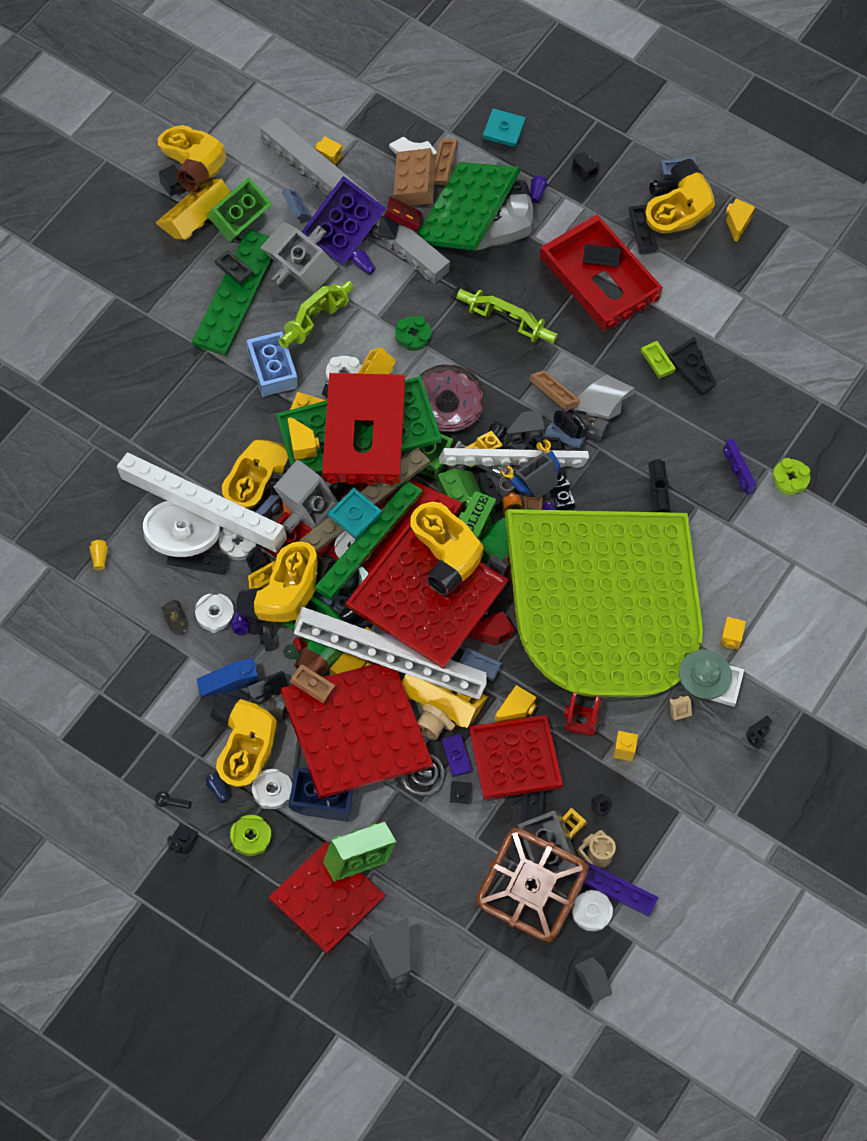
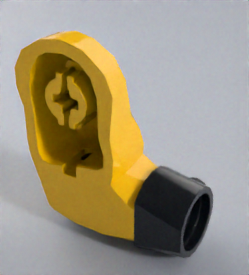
M693 159L680 161L670 170L677 189L668 194L655 197L648 202L646 221L652 230L659 233H672L690 229L712 213L715 206L713 192Z
M222 692L212 707L210 717L224 727L231 728L233 731L228 738L227 745L217 759L216 769L220 778L228 785L240 788L250 785L268 762L273 750L277 721L267 710L257 704Z

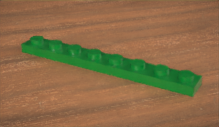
M406 481L382 509V515L352 543L315 586V591L332 600L421 497L423 490Z

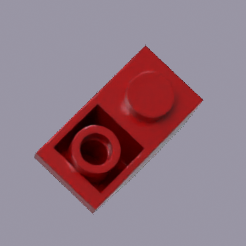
M503 611L490 614L487 619L479 621L469 634V638L497 646L513 638L514 628Z

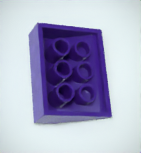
M343 176L301 232L309 237L318 225L321 227V230L323 228L326 234L316 245L329 257L344 266L386 208Z

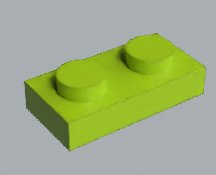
M658 341L641 348V353L659 379L675 372L676 368Z

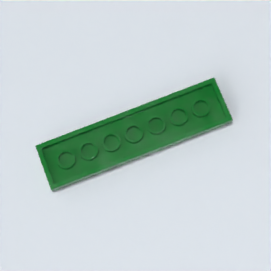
M249 229L246 230L235 256L253 270V275L242 285H239L225 273L192 340L193 346L227 356L273 260L260 249L270 236Z

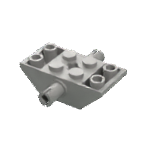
M283 221L260 247L264 253L281 267L271 280L274 283L276 282L277 286H280L288 275H292L313 294L316 293L338 268L330 257L316 245L326 234V231L323 228L321 230V227L318 225L310 236L307 237L296 227ZM295 254H302V256L300 258H296Z
M299 460L294 462L274 486V489L291 512L289 518L282 524L288 533H291L299 522L312 529L316 528L328 518L327 513L338 504V501L329 489L332 483L324 482L321 476Z

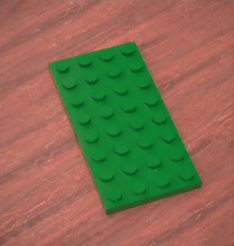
M421 376L405 380L402 453L442 442ZM327 400L276 414L291 466L296 460L294 459L288 418L292 417L313 430L314 438L318 437L320 449H316L317 456L298 459L318 475L322 474ZM355 420L353 447L358 453H366L371 450L374 421Z

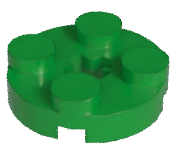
M422 316L406 317L397 322L395 329L396 342L401 347H406L409 351L421 350L427 346L431 339V327ZM411 331L417 332L416 336H413L412 334L408 333Z

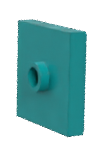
M492 109L483 133V139L516 147L526 117Z
M353 488L327 514L330 519L356 540L382 515V510Z

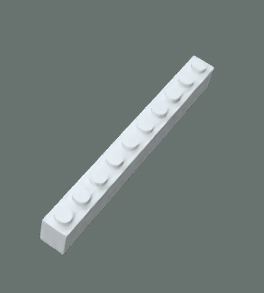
M128 452L117 465L121 479L276 553L287 540L283 525Z
M305 607L301 608L295 622L294 634L478 700L486 686V672L450 660L445 668L442 669L400 641Z

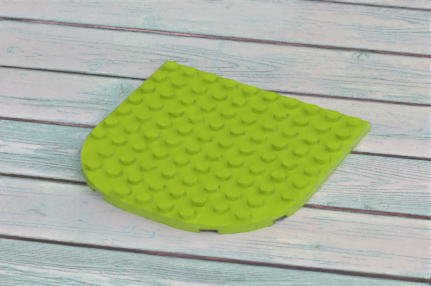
M506 510L505 517L518 632L526 653L542 674L556 685L572 693L588 697H596L598 695L600 698L647 697L664 692L680 681L679 669L682 661L690 653L699 650L703 636L688 513Z

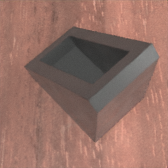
M593 957L574 965L593 1003L612 995L605 969Z

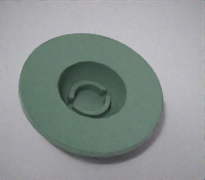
M698 650L690 653L682 661L679 677L682 686L691 695L700 699H714L727 691L731 684L732 672L728 662L718 653L709 650Z

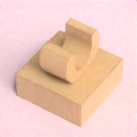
M679 696L675 700L670 699L671 717L674 721L692 716L691 699L689 696Z

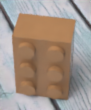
M431 148L397 152L393 193L395 199L409 206L433 204L436 159Z

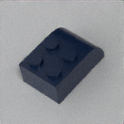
M295 767L288 806L292 811L302 815L349 822L354 789L319 799L309 770L307 768Z

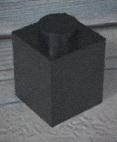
M174 164L159 171L160 183L170 197L180 194L185 190L176 178L178 169Z

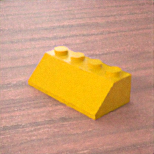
M208 179L201 186L200 191H191L162 216L156 224L173 238L186 240L195 229L205 224L204 221L208 218L206 214L231 192L222 179Z
M405 674L402 681L409 700L419 702L422 707L425 704L435 706L460 727L468 728L474 722L488 698L481 694L478 700Z

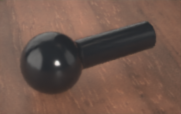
M165 791L158 792L155 796V803L159 807L172 805L190 809L192 806L191 801L170 797Z

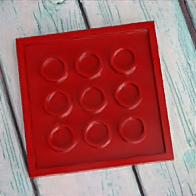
M547 715L469 726L483 800L562 788L563 783Z
M326 841L269 896V900L328 955L385 898V894L362 873L334 882L323 863L330 845Z

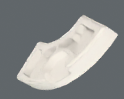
M402 137L389 144V148L395 154L401 151L431 148L434 157L437 154L428 141L414 143Z

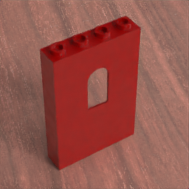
M598 214L540 248V259L603 331L616 327L622 320L629 319L637 311L644 310L647 305L652 302L655 303L661 298L663 287ZM585 244L620 248L618 267L584 263ZM606 271L623 292L622 297L617 300L608 298L591 278Z
M329 373L322 470L324 482L332 484L337 482H347L349 484L367 483L371 485L376 483H385L387 485L400 484L406 386L404 374ZM355 420L374 421L372 448L366 453H358L353 447Z

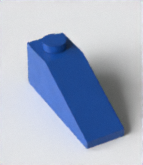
M254 658L231 663L197 678L200 697L247 688V684L257 681L258 675Z

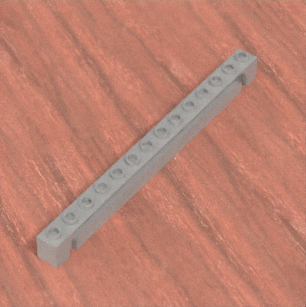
M276 116L261 127V140L263 143L272 147L275 153L285 158L289 165H293L301 175H305L310 179L313 185H317L322 189L326 196L331 193L343 176L362 189ZM380 218L370 230L377 238ZM399 224L395 240L379 237L388 248H392L400 258L409 262L413 269H417L422 273L426 280H430L435 284L449 272L450 261L413 230Z

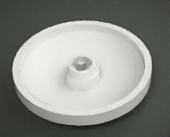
M165 501L156 505L147 513L143 522V533L146 542L154 550L169 556L187 557L202 553L213 546L219 537L220 526L169 501Z

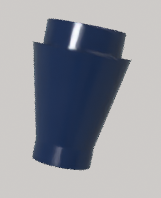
M218 772L205 778L206 786L220 803L230 799L226 782L220 778Z

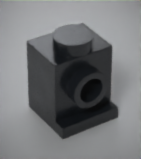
M585 152L574 156L572 170L584 182L593 178L599 172L600 163L598 161L594 162L593 158Z

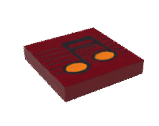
M390 196L387 200L384 216L416 231L419 227L421 211Z

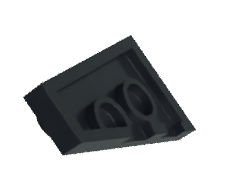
M694 336L667 354L676 370L702 396L716 386V381L709 366L706 365L703 359V353L699 350Z

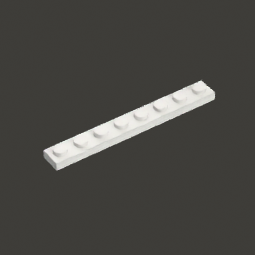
M444 448L439 456L440 464H447L449 466L465 464L466 466L501 465L506 467L505 465H519L523 467L544 451ZM550 450L555 454L560 463V468L564 466L584 467L589 459L588 451Z

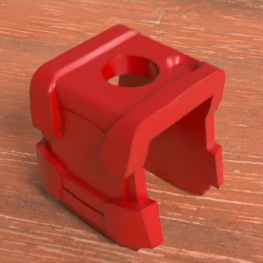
M573 693L570 706L566 705L563 717L567 718L565 730L593 736L596 730L597 716L600 711V697L596 695L594 708L575 705L577 693ZM582 715L586 718V722L579 724L575 718Z

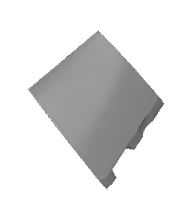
M605 375L591 384L578 397L580 399L579 406L570 410L584 411L588 416L611 419L621 413L622 400L634 395L635 388L609 375Z

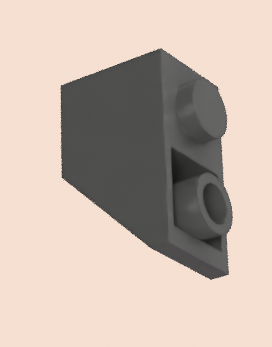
M541 410L522 412L507 430V443L526 441L530 436L543 437L545 428Z

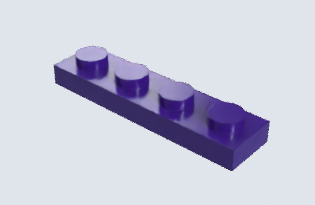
M584 861L585 864L588 863L589 869H587L588 873L583 885L599 891L648 917L650 916L658 900L657 896Z

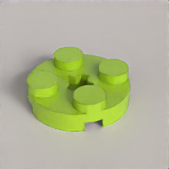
M784 458L776 465L772 474V479L776 484L775 487L787 495L804 492L810 482V468L798 460ZM788 474L794 475L796 479L789 480Z
M243 816L231 828V843L235 851L243 855L255 856L263 854L271 842V829L264 819L259 816ZM249 831H253V834L256 835L252 840L245 837V834H249Z

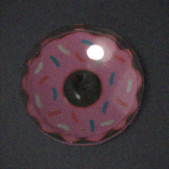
M445 364L431 367L419 375L422 378L439 431H459L472 425L479 418L484 408L485 394L481 382L472 372L457 365Z

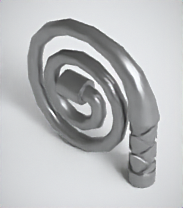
M430 754V757L440 768V781L437 786L430 791L421 792L412 788L408 782V775L400 776L399 779L405 790L421 797L430 796L438 792L444 783L445 770L442 762L435 755ZM433 763V778L432 770L417 772L423 778H432L430 781L422 782L415 777L414 773L409 774L414 783L426 787L437 781L439 773L437 766Z

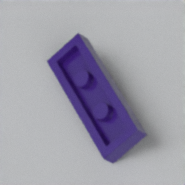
M734 439L727 440L723 454L726 459H729L731 470L734 475H737L741 490H744L746 495L753 494L756 483Z

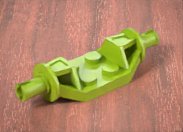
M345 281L341 286L332 284L320 288L300 306L294 320L288 321L285 324V334L279 338V344L283 348H287L292 342L302 344L314 327L311 317H316L321 310L333 314L340 307H345L349 301L348 294L354 289L353 284L350 281Z
M460 289L456 299L470 305L469 312L471 314L477 312L489 317L493 309L504 313L509 311V316L521 320L518 332L530 337L533 343L538 338L554 344L557 339V333L544 328V319L538 322L532 313L500 298L483 296L482 290H478L474 295ZM487 305L485 311L478 309V306ZM528 325L533 330V334L525 331Z

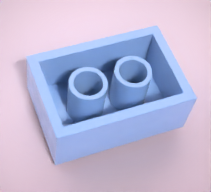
M283 332L247 340L248 355L262 397L298 388L297 375L288 347L283 348L278 342L279 338L283 336Z

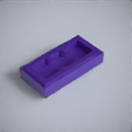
M461 734L442 739L441 742L452 777L471 773L472 769Z

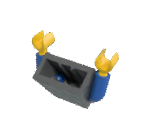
M543 440L545 448L542 447L541 443H537V449L544 452L517 470L515 476L513 475V469L507 465L505 466L509 469L508 474L505 475L502 470H500V474L510 479L509 482L518 492L527 496L533 495L536 498L543 496V499H548L552 495L550 490L558 484L557 476L560 463L553 451H550L551 443L548 440Z

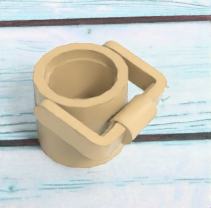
M430 704L423 706L424 712L417 722L422 736L430 740H437L443 728L452 731L456 726L443 711Z
M600 830L594 835L590 834L582 841L583 844L577 850L584 861L599 868H604L613 861L616 846L613 839ZM585 847H589L587 855L583 851Z

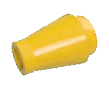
M92 541L89 549L93 568L96 570L105 569L108 552L106 541Z

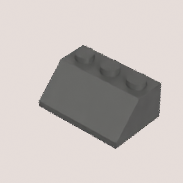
M554 810L518 824L519 829L526 830L548 842L552 841L556 843L555 846L576 856L560 811ZM523 839L530 860L539 864L545 849ZM553 853L550 854L544 868L554 873L577 867L575 864Z

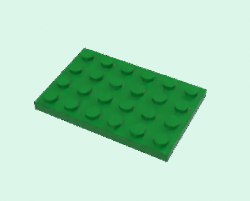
M459 162L449 179L448 185H445L417 234L431 246L476 251L521 172L519 167Z

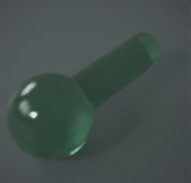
M288 644L283 650L284 656L290 660H297L300 655L294 644Z

